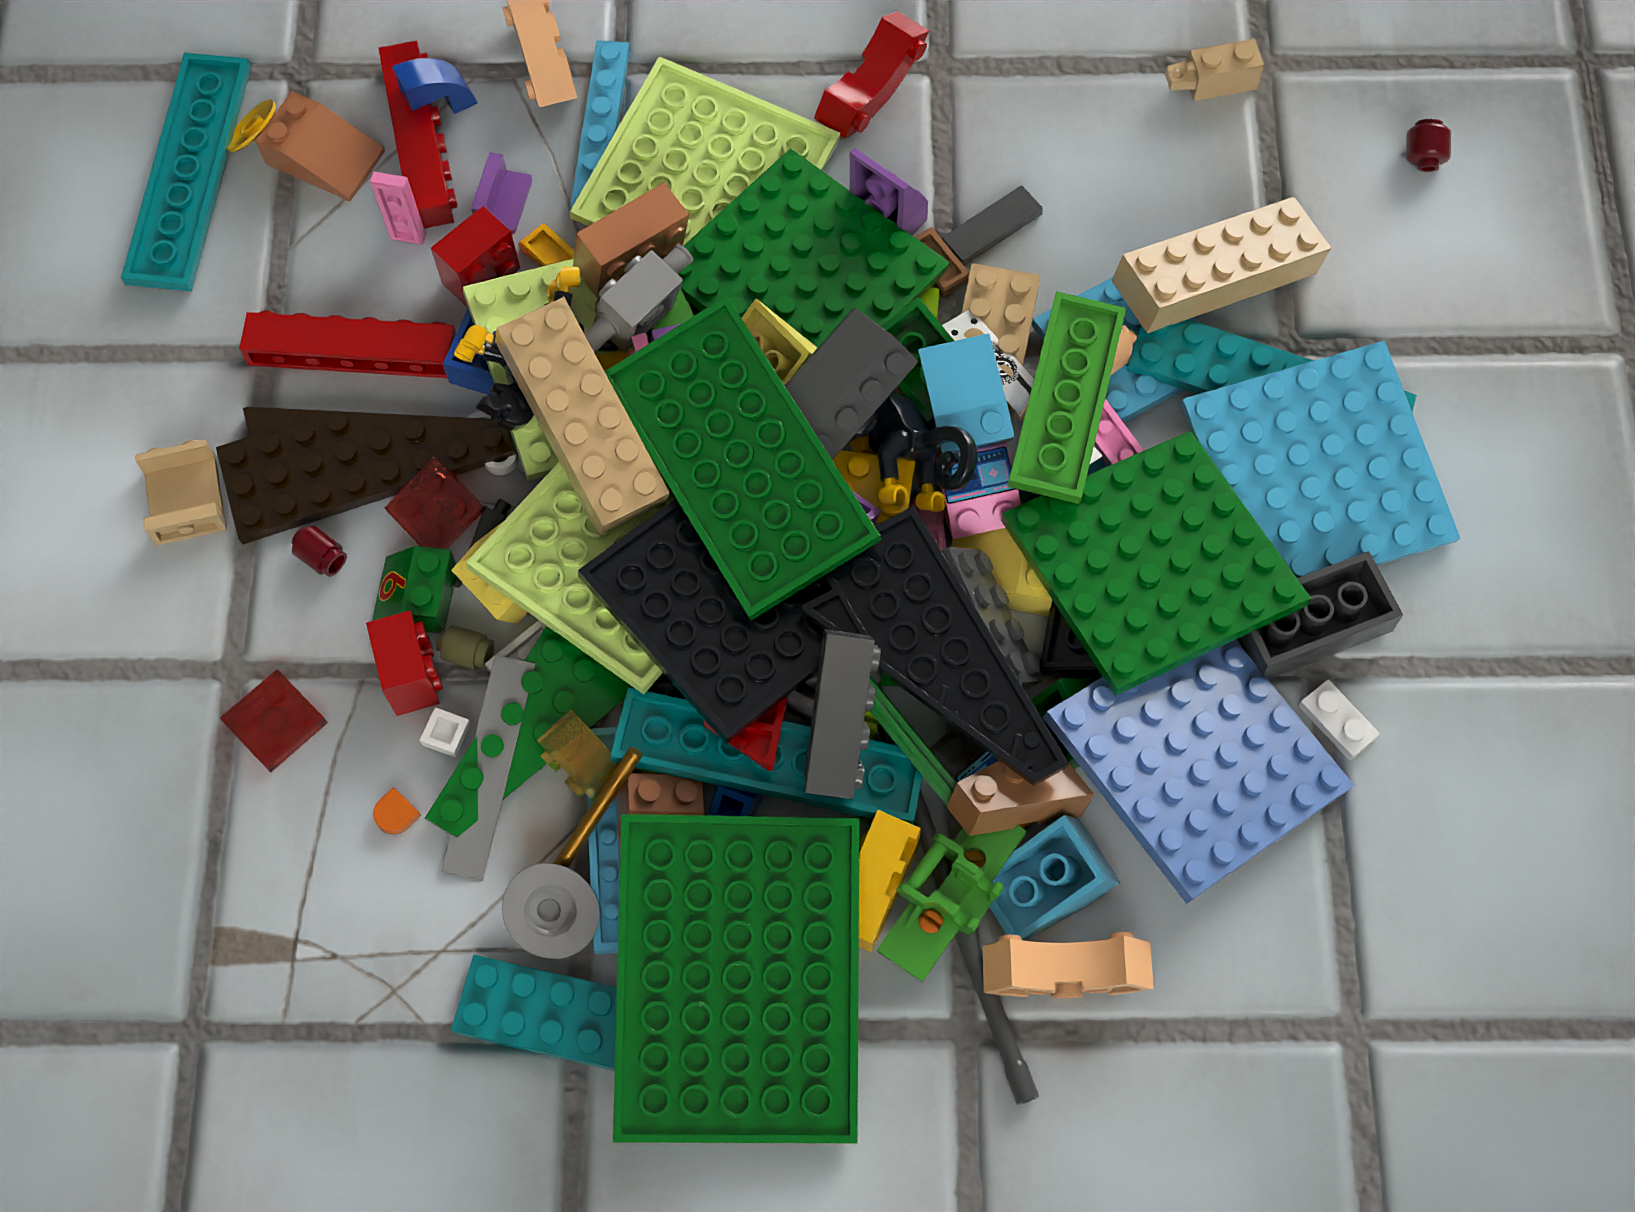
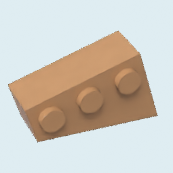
M997 761L957 782L947 808L969 836L1015 829L1018 824L1036 822L1037 825L1045 824L1050 819L1060 818L1063 815L1081 818L1094 793L1070 763L1068 768L1033 786L1001 761Z

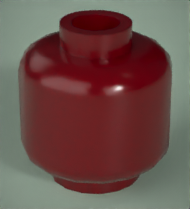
M1419 120L1415 123L1414 127L1407 131L1406 159L1410 164L1418 166L1419 171L1433 172L1439 169V165L1449 161L1451 157V130L1446 125H1443L1441 120Z

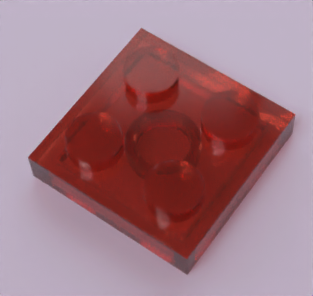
M435 457L384 508L419 546L448 549L486 510L440 459Z
M278 669L220 717V720L270 773L328 723Z

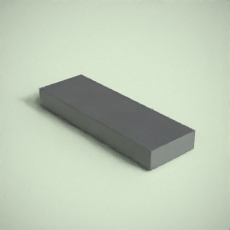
M1021 185L944 235L942 239L961 263L966 265L1042 215L1043 207Z

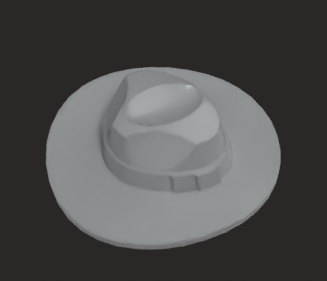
M542 863L523 869L510 881L503 896L502 916L508 933L520 947L542 958L559 959L576 954L592 940L599 923V906L590 885L579 874L561 865Z

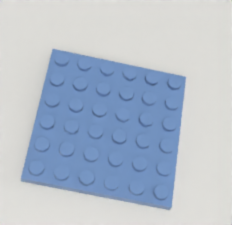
M1236 640L1116 696L1102 677L1048 710L1043 716L1051 730L1186 904L1354 786L1266 676L1262 677L1256 664Z

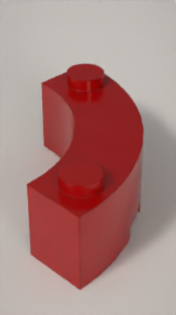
M898 11L881 17L871 40L862 53V58L865 61L854 74L848 71L835 84L824 90L814 119L824 126L840 132V136L844 139L856 132L862 133L874 115L897 90L914 61H918L923 56L927 47L925 40L929 30Z

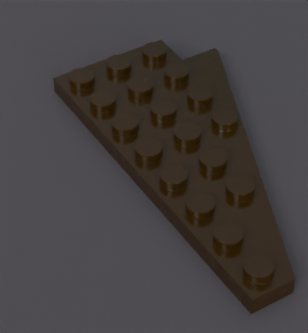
M265 407L243 408L250 436L216 447L237 536L242 544L484 467L485 463L493 461L497 463L506 460L509 456L516 455L510 432L498 426V419Z

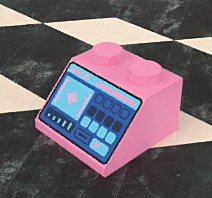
M1006 442L977 448L975 472L963 489L948 491L940 487L941 493L945 498L944 512L946 523L953 539L1005 528L1001 522L1002 513L1021 505L1019 490L1007 487L1012 463ZM940 456L935 457V464ZM960 460L956 465L953 466L951 471L952 475L958 469Z

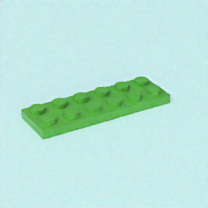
M1056 291L1007 487L1080 504L1126 312L1125 307Z

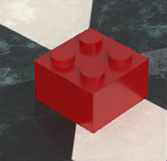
M484 206L431 247L442 284L467 308L463 286L515 274L520 269L511 231Z
M410 610L366 622L381 688L396 716L440 704L437 691L443 690L439 671L435 668L432 660L435 653L430 636L426 634L423 622L416 623Z

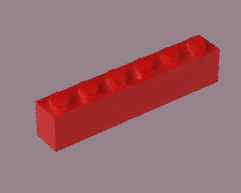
M417 40L379 47V56L401 175L408 178L424 229L455 223L452 209L458 208L454 188L448 189L447 181L453 179L449 161L442 160L441 154L447 153L443 133L437 134L436 127L442 126L438 106H432L429 103L412 111L398 88L392 66L406 61L428 58L427 52H420Z
M272 311L247 312L239 349L248 366L448 379L443 362L455 338L456 331L454 325H448L439 321L428 324L414 323L406 319L381 321L373 317L349 319L339 315L317 317L305 313L286 315L276 314Z

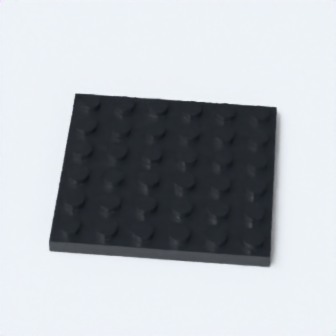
M677 499L667 504L578 570V577L726 744L818 672L824 630L804 616L801 611V605L830 591L824 578H819L751 621Z

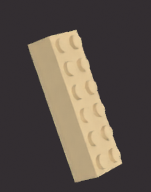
M1291 197L1122 255L1112 282L1148 334L1170 324L1173 325L1317 274L1331 247L1295 197Z
M972 263L961 314L970 309L971 314L980 318L999 339V349L1006 354H1012L1024 367L1041 275ZM971 328L963 336L970 338L983 335L984 333L977 328ZM999 365L1013 379V370L1007 365ZM1007 402L1011 423H1013L1015 410ZM939 445L937 446L935 457L941 456Z
M562 297L497 327L495 342L598 535L600 536L663 505L670 492L566 299Z

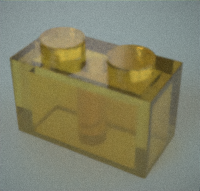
M571 709L537 739L538 743L545 750L540 755L541 758L554 772H557L560 768L566 772L569 777L564 782L579 798L586 794L594 802L618 766V762L610 761L611 751Z

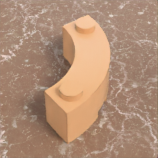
M507 0L508 6L502 7L507 27L514 26L530 78L524 81L529 101L535 99L540 108L577 98L567 57L563 48L557 49L555 43L561 41L554 14L549 9V0Z
M1115 932L1110 934V939L1070 943L1022 941V937L1019 935H1002L998 937V942L982 946L984 993L1026 998L1029 996L1028 994H1051V998H1084L1083 992H1107L1110 996L1154 989L1150 941L1134 938V934L1131 932Z

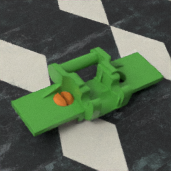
M1016 825L1015 829L969 836L962 828L954 841L940 833H936L931 839L933 845L906 883L901 882L896 889L910 903L878 947L877 952L923 983L958 932L961 931L967 935L973 934L992 902L1002 893L1004 886L998 881L993 883L994 879L1027 831ZM969 851H978L984 856L985 864L979 869L978 866L969 862L964 855ZM945 855V858L954 863L952 870L938 891L935 890L930 897H926L918 891Z

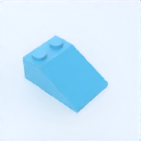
M989 333L918 349L935 428L942 426L963 428L973 437L976 448L1014 439L1008 405ZM954 441L939 445L941 455L946 451L960 452L959 447Z
M1063 815L1011 854L993 882H1000L1004 886V890L992 902L989 908L1006 935H1019L1022 937V941H1026L1090 905L1121 882L1080 819Z

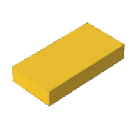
M542 223L518 243L520 250L539 267L574 259V250L545 223Z

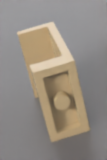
M206 439L201 441L189 440L182 445L169 448H152L146 453L135 455V461L144 473L150 517L143 518L145 532L156 546L227 530L216 455Z

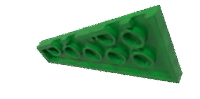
M545 627L524 660L535 663L534 671L525 673L521 679V686L528 693L524 711L519 704L513 702L506 704L501 711V718L507 725L514 726L521 722L502 801L584 734V729H590L620 704L626 697L628 687L634 688L548 627ZM491 734L483 738L481 751L485 756L495 758L503 751L504 743L499 736ZM477 736L425 816V820L457 838L478 821V788L483 783V773L478 769Z

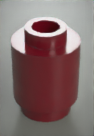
M314 525L301 528L292 538V554L320 575L325 574L331 577L338 573L346 562L347 554L343 552V547Z

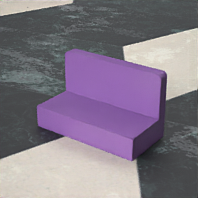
M490 152L471 206L472 214L484 206L511 231V234H515L532 184V176L506 170L503 155Z

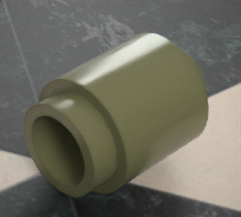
M451 625L447 631L442 630L439 634L436 650L440 652V659L473 670H476L478 667L486 669L485 663L493 656L494 641L487 639L486 634Z

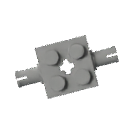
M677 244L663 259L652 250L643 258L638 255L625 267L624 272L626 274L617 282L611 279L605 284L598 294L600 301L595 306L597 312L594 323L584 332L594 353L609 339L623 353L627 352L634 345L632 336L644 332L647 333L674 307L683 283V279L678 274L693 261L692 255L684 246Z

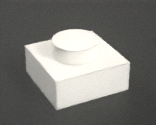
M434 708L419 741L422 746L457 757L471 722L467 718Z

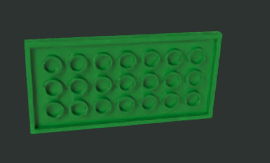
M725 296L604 371L645 448L751 621L882 540L879 532L728 296Z

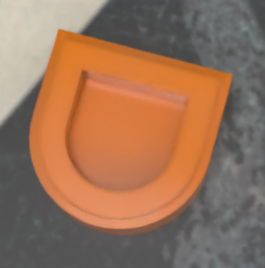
M394 787L376 803L373 810V818L377 826L383 832L393 835L404 832L421 817L419 811Z

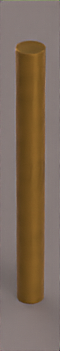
M629 747L553 864L567 868L570 866L643 755L638 749Z

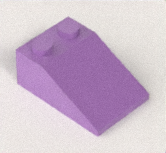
M856 148L850 151L849 192L854 196L857 195L867 205L875 208L885 218H889L900 229H904L913 236L927 221L928 200L920 191L913 189L892 172L886 170Z

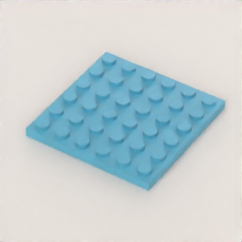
M1385 340L1187 397L1180 403L1189 429L1296 578L1368 551L1378 566L1455 543L1460 539Z

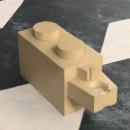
M1254 38L1190 50L1188 60L1167 66L1165 77L1170 91L1190 89L1193 101L1257 90L1264 63Z

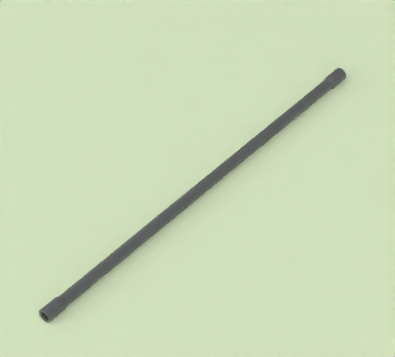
M878 682L877 685L883 691L882 687L880 686V682ZM878 722V732L882 742L897 745ZM920 789L913 825L921 828L920 843L924 854H926L933 845L931 839L937 831ZM945 855L932 872L938 889L951 872ZM959 931L956 939L1002 1058L1005 1075L1016 1104L1020 1105L1038 1098L1039 1094L1028 1065L1023 1060L999 995L984 993L983 953L974 932L971 935H967Z

